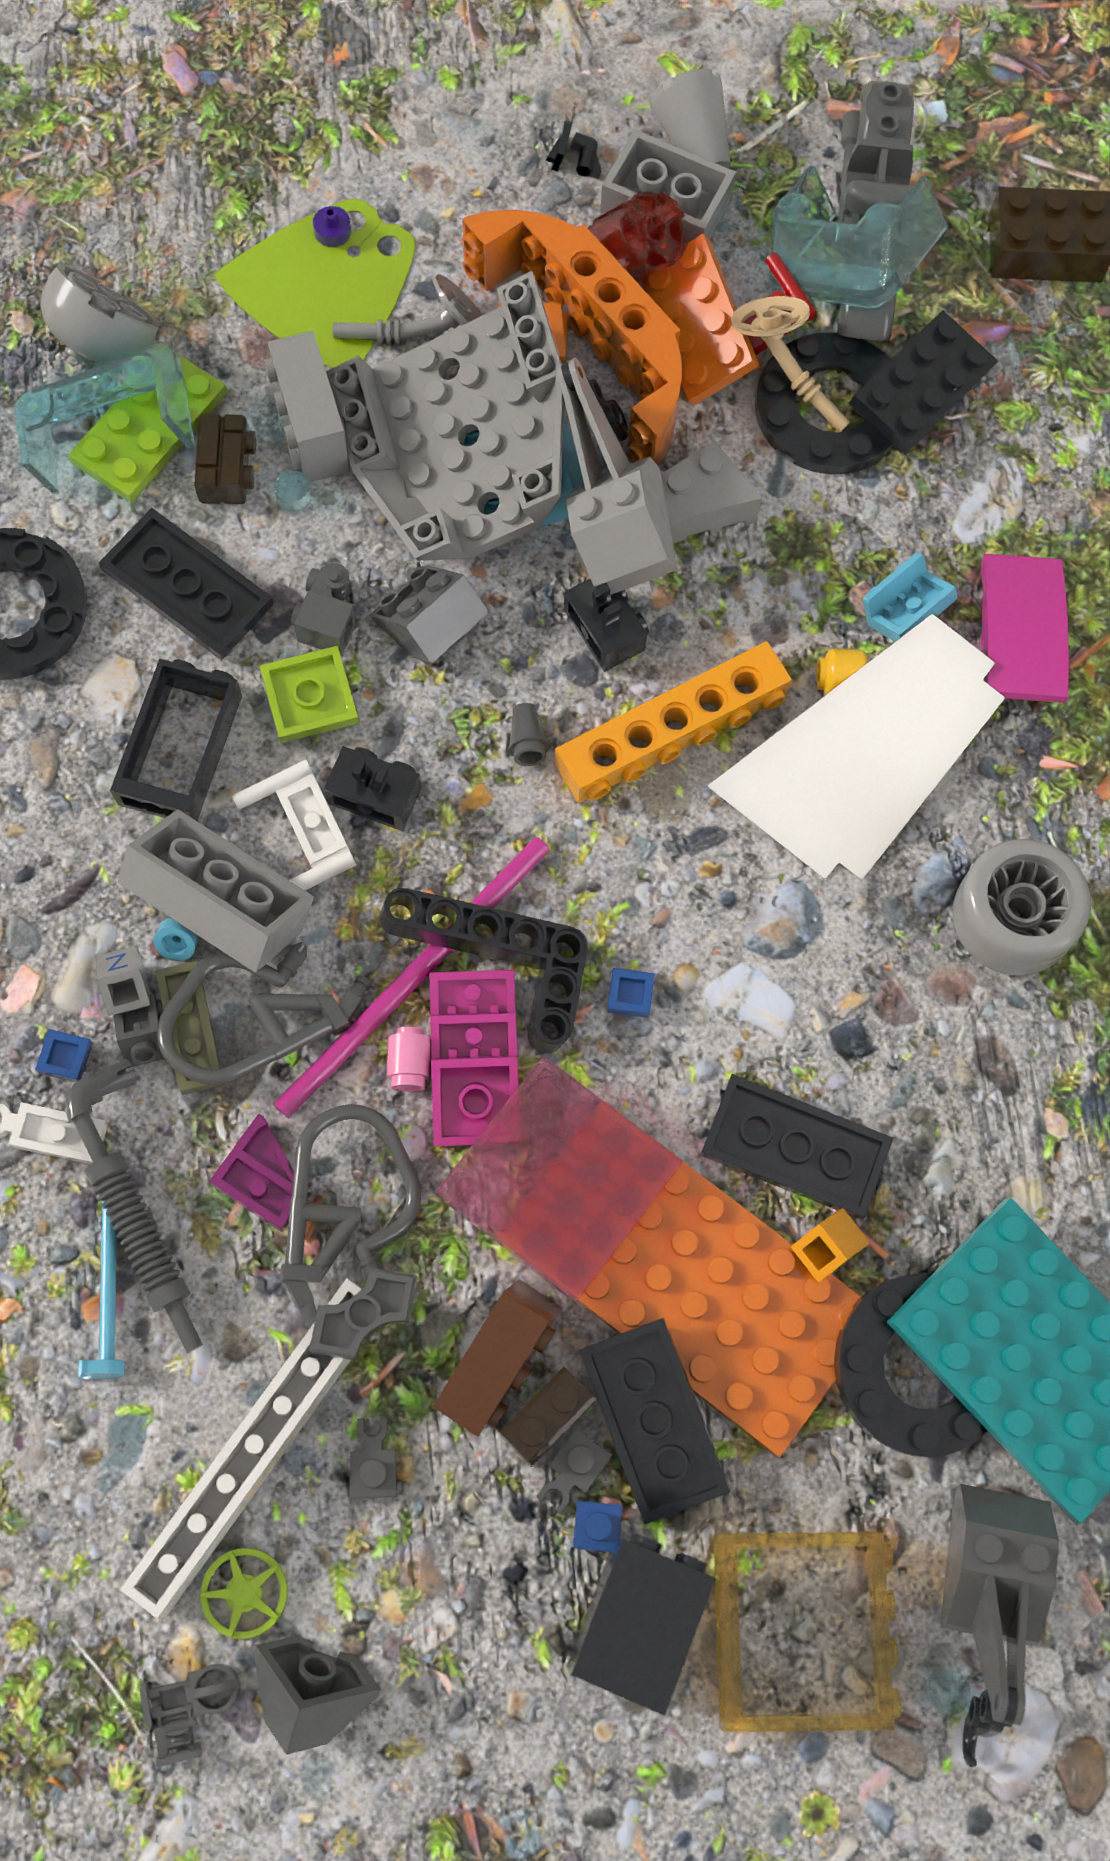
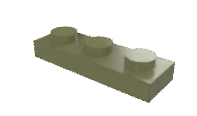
M197 961L155 970L163 1011L192 969L198 965ZM202 981L174 1023L173 1041L178 1052L191 1063L206 1069H221ZM176 1071L179 1091L182 1095L224 1085L199 1083Z

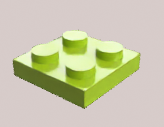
M338 646L259 665L280 744L359 724Z

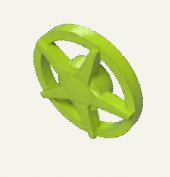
M252 1548L231 1550L217 1558L208 1568L200 1590L201 1607L208 1622L221 1634L236 1639L256 1637L272 1628L283 1614L288 1598L287 1580L281 1566L267 1553ZM243 1555L258 1557L269 1564L271 1568L257 1577L243 1574L236 1557ZM230 1560L233 1578L228 1582L226 1589L209 1591L210 1582L215 1572L222 1564ZM274 1573L280 1585V1598L275 1611L262 1600V1585ZM209 1598L225 1599L228 1606L233 1610L229 1628L216 1619L210 1608ZM255 1608L271 1617L265 1624L254 1630L235 1631L242 1614L250 1612Z

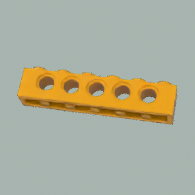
M765 641L555 748L554 764L577 803L588 798L590 801H595L605 796L611 790V786L623 780L627 783L637 780L645 774L646 768L658 762L661 764L672 762L681 755L683 749L693 744H696V746L705 745L716 737L718 731L728 726L731 728L740 727L750 720L753 713L763 708L769 711L780 706L787 699L786 696L792 679L768 641ZM746 685L753 690V693L743 694L736 687ZM713 703L719 710L708 712L701 707V704ZM672 720L679 721L684 725V728L673 730L665 723ZM641 738L646 740L649 746L637 748L630 741ZM600 756H607L614 763L610 766H600L594 760Z

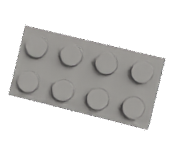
M178 809L127 846L117 882L255 973L302 933L314 896Z

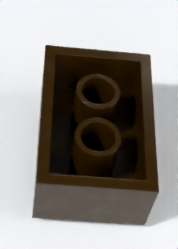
M998 187L989 213L991 278L1102 283L1110 266V191Z

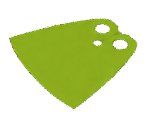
M348 199L330 205L340 207L346 212L358 211L365 217V225L360 230L351 231L350 238L344 244L337 247H328L317 241L313 228L315 212L275 232L213 274L224 291L247 314L281 339L314 331L323 364L331 368L358 355L364 360L376 339L333 338V322L377 323L378 319H382L383 323H386L401 293L415 252V239L411 233L397 224H386L378 217L377 210L361 199ZM386 236L396 237L401 243L400 251L393 256L381 254L377 247L380 239ZM349 247H359L360 254L357 257L349 256L347 254Z

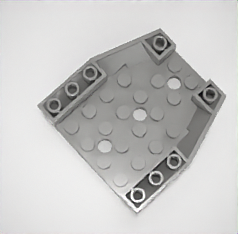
M532 271L496 288L502 306L373 369L358 355L326 371L344 429L347 454L352 472L417 560L471 559L540 528L561 497L564 397L557 379L556 366L561 365L562 362L536 278ZM453 365H460L458 374L453 379L445 380L447 370ZM472 431H479L477 442L472 446H464L466 436ZM493 498H499L500 502L497 510L492 514L485 515L484 507L486 503Z

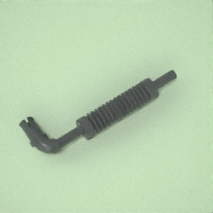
M124 1059L99 1071L83 1073L82 1078L73 1084L67 1094L65 1112L68 1123H74L93 1162L84 1171L91 1185L97 1186L95 1193L101 1194L98 1200L105 1201L102 1204V1208L108 1209L105 1213L106 1216H112L109 1222L110 1224H115L113 1227L114 1231H119L117 1238L123 1239L120 1243L121 1246H127L124 1252L125 1254H130L127 1258L128 1261H134L131 1265L132 1269H138L135 1275L142 1276L139 1283L145 1284L142 1288L143 1291H149L146 1297L153 1312L166 1310L186 1353H190L203 1346L181 1301L191 1293L184 1279L177 1277L180 1271L173 1270L176 1263L170 1262L173 1258L172 1255H166L169 1249L168 1247H163L165 1241L158 1240L161 1237V1233L155 1232L158 1228L157 1225H151L154 1219L153 1217H148L151 1213L150 1210H144L147 1204L146 1202H141L143 1199L142 1195H137L139 1188L133 1187L136 1184L135 1180H129L132 1174L125 1173L128 1166L121 1152L109 1155L89 1115L93 1111L91 1106L103 1101L102 1096L137 1083L135 1069L126 1072V1069L132 1067V1064L129 1060Z

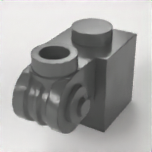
M330 563L323 566L320 570L311 569L306 582V591L308 592L303 603L298 602L292 613L291 625L295 627L298 642L321 650L338 646L340 655L343 657L357 621L354 604L344 601L351 592L348 570L341 564Z

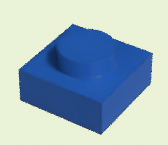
M613 968L607 1013L649 1018L655 973Z
M48 1029L35 1070L39 1074L77 1082L82 1078L93 1042L88 1038Z
M577 1501L573 1548L614 1552L620 1539L623 1505Z

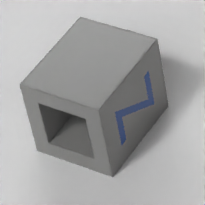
M137 945L95 956L96 981L108 1016L151 1005L149 981Z

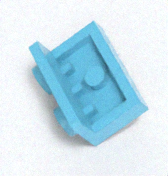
M916 552L907 561L900 564L882 582L873 587L863 597V605L868 626L896 642L931 614L937 617L957 600L958 596L955 586L927 571L924 555Z

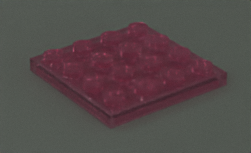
M543 1056L438 1187L435 1195L576 1304L683 1161Z

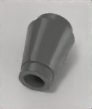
M531 703L518 704L512 709L509 753L514 757V761L518 765H538L546 759L549 743L536 706Z

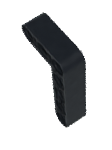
M398 888L392 890L387 895L379 913V921L382 928L391 935L539 969L528 1026L529 1043L538 1052L552 1053L557 1051L569 1039L573 1031L588 950L586 937L579 929L408 888ZM394 905L405 906L409 910L411 917L405 920L395 918L390 911V907ZM436 914L447 916L451 921L452 928H438L433 923L432 916ZM473 925H487L491 929L493 937L490 939L479 937L475 933ZM524 933L532 939L533 948L521 947L515 940V934ZM556 943L568 944L574 952V957L565 958L561 956L556 949ZM557 982L561 984L566 990V998L553 996L550 993L548 983ZM550 1022L554 1024L559 1031V1038H547L542 1033L541 1023Z

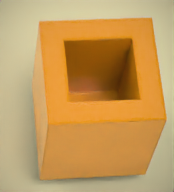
M844 1208L816 1225L794 1243L791 1248L819 1283L869 1245L870 1241Z

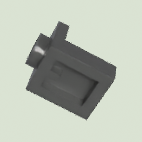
M154 993L150 994L151 1005L114 1015L117 1043L124 1059L129 1060L132 1067L165 1059L158 1045L157 1029L160 1013Z

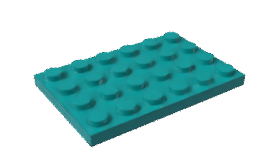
M1012 1198L1004 1199L887 1323L1073 1523L1081 1524L1110 1492V1302Z

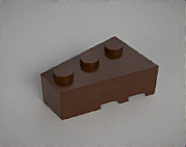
M518 1279L502 1293L432 1407L477 1437L487 1426L495 1430L509 1406L503 1403L511 1388L518 1392L532 1371V1368L527 1363L535 1351L542 1354L556 1332L551 1326L563 1307Z

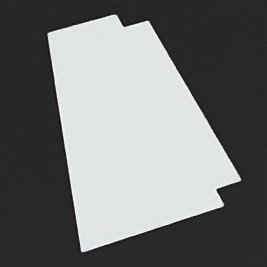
M931 614L710 783L708 787L823 878H827L835 866L840 863L858 878L863 879L1004 700V696L983 680L995 663L935 615Z

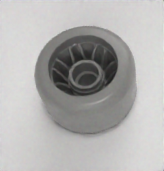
M1031 839L1005 841L983 853L962 880L953 904L954 926L961 943L969 954L989 969L1008 975L1038 973L1057 963L1083 934L1091 912L1090 890L1086 878L1078 865L1057 847ZM1010 908L1019 910L1024 919L1014 915Z

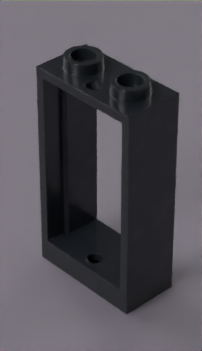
M159 659L110 789L117 805L166 818L178 809L198 821L242 699L237 679L221 670L207 672L196 669L193 664L184 660L175 659L173 662ZM172 687L223 701L189 795L137 781Z

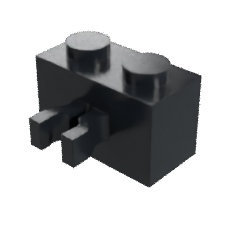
M590 578L565 591L564 611L602 670L606 672L645 651L649 628L642 614L639 612L634 613L627 603L628 595L626 590L610 595V588L607 583L595 588Z
M343 746L326 782L324 793L329 805L403 832L421 791L420 774L416 773V770L406 763L394 761L391 764L378 759L377 755L368 749L356 747L353 750Z

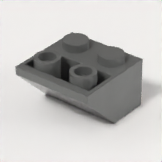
M426 565L412 571L407 577V582L397 591L385 595L379 601V607L370 614V617L412 658L432 664L489 612L464 574Z

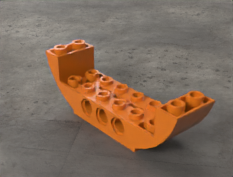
M512 209L487 211L462 218L463 237L461 241L464 252L462 266L467 276L472 281L477 280L488 291L520 269H522L523 274L532 271L537 285L544 292L548 303H561L562 313L567 316L572 330L577 335L585 337L591 344L596 357L602 362L606 361L615 371L621 385L625 388H630L639 398L640 402L631 407L627 453L633 463L650 456L659 467L666 457L672 442L682 380L681 353L678 346L680 329L584 224L576 227L553 216L533 211Z

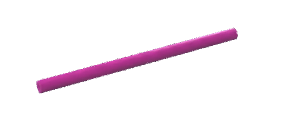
M534 837L471 903L495 908L550 851L546 843L540 838ZM450 923L445 929L452 928V924ZM429 944L273 1103L277 1110L289 1119L425 980L429 972H432L454 949Z

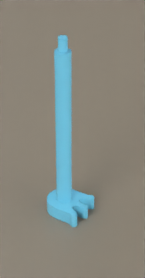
M103 1208L99 1360H79L78 1377H81L82 1380L109 1379L125 1376V1361L115 1359L117 1231L113 1230L115 1224H110L109 1222L112 1216H106L105 1214L108 1209Z

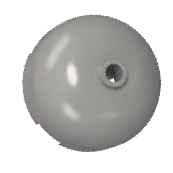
M58 263L43 288L41 312L51 333L68 347L66 352L81 362L87 363L88 360L110 367L127 366L141 359L149 350L160 326L159 321L127 295L122 297L113 289L100 284L102 280L76 267Z

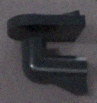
M565 119L559 138L546 158V161L552 163L551 170L558 172L565 155L572 121ZM576 132L570 145L571 149L580 151L576 172L583 177L591 176L599 179L602 170L597 156L598 142L593 137Z

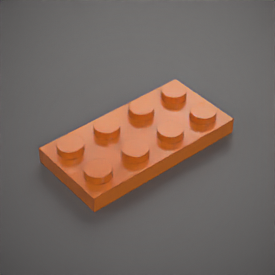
M702 233L641 274L647 294L680 329L678 346L682 364L681 384L690 403L697 405L759 366L748 335L739 333L732 327L731 316L737 307L712 243L706 235Z

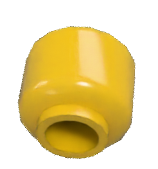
M830 649L825 658L819 657L816 670L817 690H822L823 695H827L869 663L868 655L863 650Z

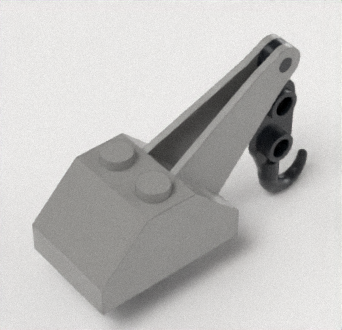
M575 358L556 366V375L565 400L584 483L577 485L566 499L570 530L594 587L598 588L607 583L611 595L678 570L660 468L650 456L632 464L629 463L619 442L625 441L629 435V428L624 413L614 399L606 401L603 398L599 384L595 379L589 380L586 377L578 359ZM584 411L610 471L607 474H602Z

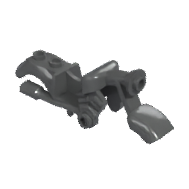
M869 81L860 92V110H851L843 115L841 145L845 151L839 217L836 223L829 222L825 245L832 246L833 250L844 251L846 242H855L857 238L859 220L869 221L866 235L862 238L858 247L859 253L862 256L858 275L849 277L845 281L842 290L837 333L846 337L877 341L890 340L897 287L893 281L886 279L889 261L896 258L907 259L908 256H915L918 247L919 233L912 232L911 219L917 214L921 201V192L916 187L910 185L913 168V145H910L914 117V94L910 87L905 84L889 81Z

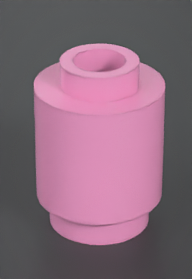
M400 1027L397 1029V1034H392L388 1037L387 1078L391 1080V1089L402 1092L425 1090V1081L430 1079L431 1037L424 1035L423 1029L418 1027Z

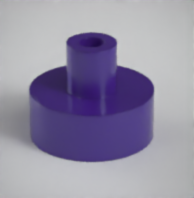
M327 206L318 210L314 215V235L318 242L328 247H337L348 241L351 236L350 217L344 209L337 206Z

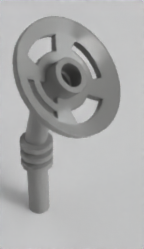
M437 274L433 278V283L440 302L444 306L439 311L441 316L402 324L400 320H395L394 324H392L391 320H386V323H383L382 319H378L377 323L333 322V338L377 339L378 343H382L384 339L387 343H391L392 339H394L395 343H400L402 339L446 331L451 327L455 329L458 325L462 326L482 316V313L457 285L445 276Z

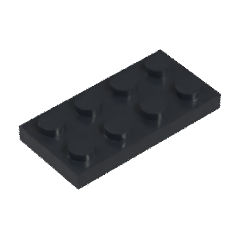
M942 310L854 394L849 404L906 456L993 369L998 360Z
M153 508L99 562L100 568L104 573L221 661L274 605L273 598Z
M731 1074L700 1156L835 1210L844 1208L848 1215L863 1220L868 1211L893 1137Z
M664 1317L579 1350L644 1525L730 1493V1487Z

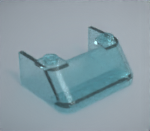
M809 166L788 193L779 200L774 209L770 255L773 253L779 254L808 299L862 308H876L893 298L948 226L929 180L926 177L919 179L899 205L875 204L865 212V215L858 224L834 222L832 219L837 213L815 166ZM769 269V279L775 291L779 289L782 293L784 290Z
M154 343L51 378L24 393L16 402L14 410L22 466L52 494L59 492L50 424L155 389L157 390L163 422L188 449L195 447L179 356L168 344Z

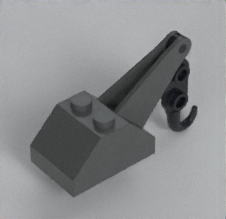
M959 1484L954 1488L940 1628L973 1634L987 1688L982 1691L980 1697L973 1696L971 1698L969 1712L966 1715L963 1728V1758L967 1766L974 1768L977 1765L975 1750L978 1736L989 1738L1002 1733L1004 1727L1020 1726L1023 1721L1026 1706L1024 1676L1026 1645L1033 1646L1039 1643L1056 1587L1059 1537L1049 1501ZM1003 1640L1007 1641V1666Z

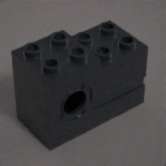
M635 1533L631 1535L630 1541L624 1538L619 1539L612 1558L606 1560L566 1663V1668L576 1678L665 1716L716 1578L705 1573L708 1566L707 1563L683 1553H676L674 1560L659 1554L662 1544Z

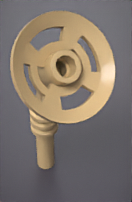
M772 296L750 301L736 309L731 316L732 327L739 333L761 337L792 382L791 388L793 390L798 389L797 395H804L803 401L805 403L809 401L838 432H841L850 421L820 390L822 385L820 383L815 385L816 379L814 377L809 378L810 373L808 371H802L782 340L785 333L800 327L808 320L810 316L808 304L794 297ZM756 314L758 316L752 321L751 325L743 323L752 315Z

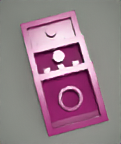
M984 553L981 562L983 595L980 607L983 632L980 639V649L983 654L995 663L984 677V681L1007 699L1067 703L1069 686L1068 617L1062 559Z
M514 970L429 972L434 1146L520 1143Z

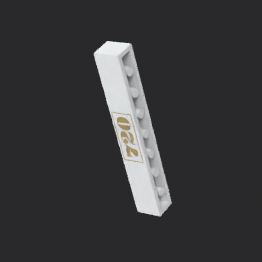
M346 1278L327 1305L343 1303L355 1296L361 1288ZM314 1324L121 1587L120 1591L157 1619L167 1617L351 1361L310 1353L309 1348Z

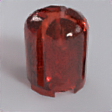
M649 191L638 192L599 214L593 220V224L588 227L590 232L636 282L674 265L683 257L688 245V241L684 242L685 231L681 220L685 217V214L676 200L665 192L658 194Z

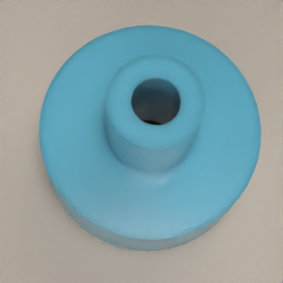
M168 918L160 923L153 942L156 950L163 957L173 961H184L194 954L199 942V936L174 919Z

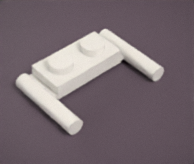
M306 759L232 795L237 808L241 810L275 792L277 793L312 869L289 880L303 890L312 888L357 865Z

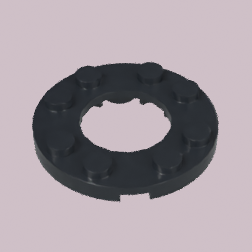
M835 332L810 334L786 344L802 371H808L810 373L809 376L824 370H835L837 373L843 371L849 374L854 382L863 386L891 360L885 352L864 339L842 336ZM774 355L766 363L760 375L755 396L757 421L764 437L773 449L776 450L778 448L784 454L794 459L793 464L822 474L853 473L876 464L894 446L866 419L853 429L841 432L823 431L810 425L799 413L796 405L797 389L793 390L791 388L792 382Z
M0 528V573L6 571L19 572L35 579L44 591L46 603L40 614V620L34 627L29 628L28 632L19 637L0 639V680L27 677L48 668L58 661L77 640L87 614L86 587L81 573L69 553L54 540L26 533L25 529Z
M911 1274L895 1277L867 1291L852 1306L854 1308L848 1316L843 1330L839 1331L834 1357L835 1377L841 1399L860 1429L890 1448V1450L921 1457H938L961 1451L975 1443L988 1431L956 1396L950 1402L936 1409L920 1410L900 1400L892 1392L886 1380L883 1357L888 1341L895 1333L887 1321L932 1274Z

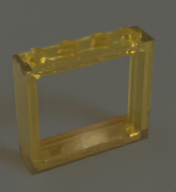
M884 1532L713 1534L714 1576L716 1578L715 1607L719 1729L723 1732L895 1730L894 1718H900L901 1698L899 1689L892 1688L891 1668L898 1667V1647L896 1639H890L889 1619L895 1618V1597L893 1590H887L886 1571L892 1570L893 1556L890 1542H884ZM867 1547L876 1713L742 1714L737 1548Z

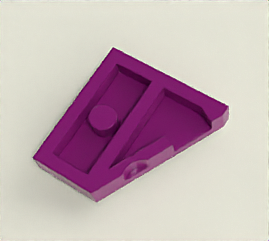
M258 1113L209 1182L211 1186L280 1232H283L287 1227L294 1171L269 1128L265 1117Z

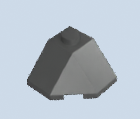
M299 1636L255 1645L254 1658L264 1722L286 1755L328 1744L379 1696L381 1688L358 1657L342 1651L339 1652L338 1658L312 1649L313 1641Z

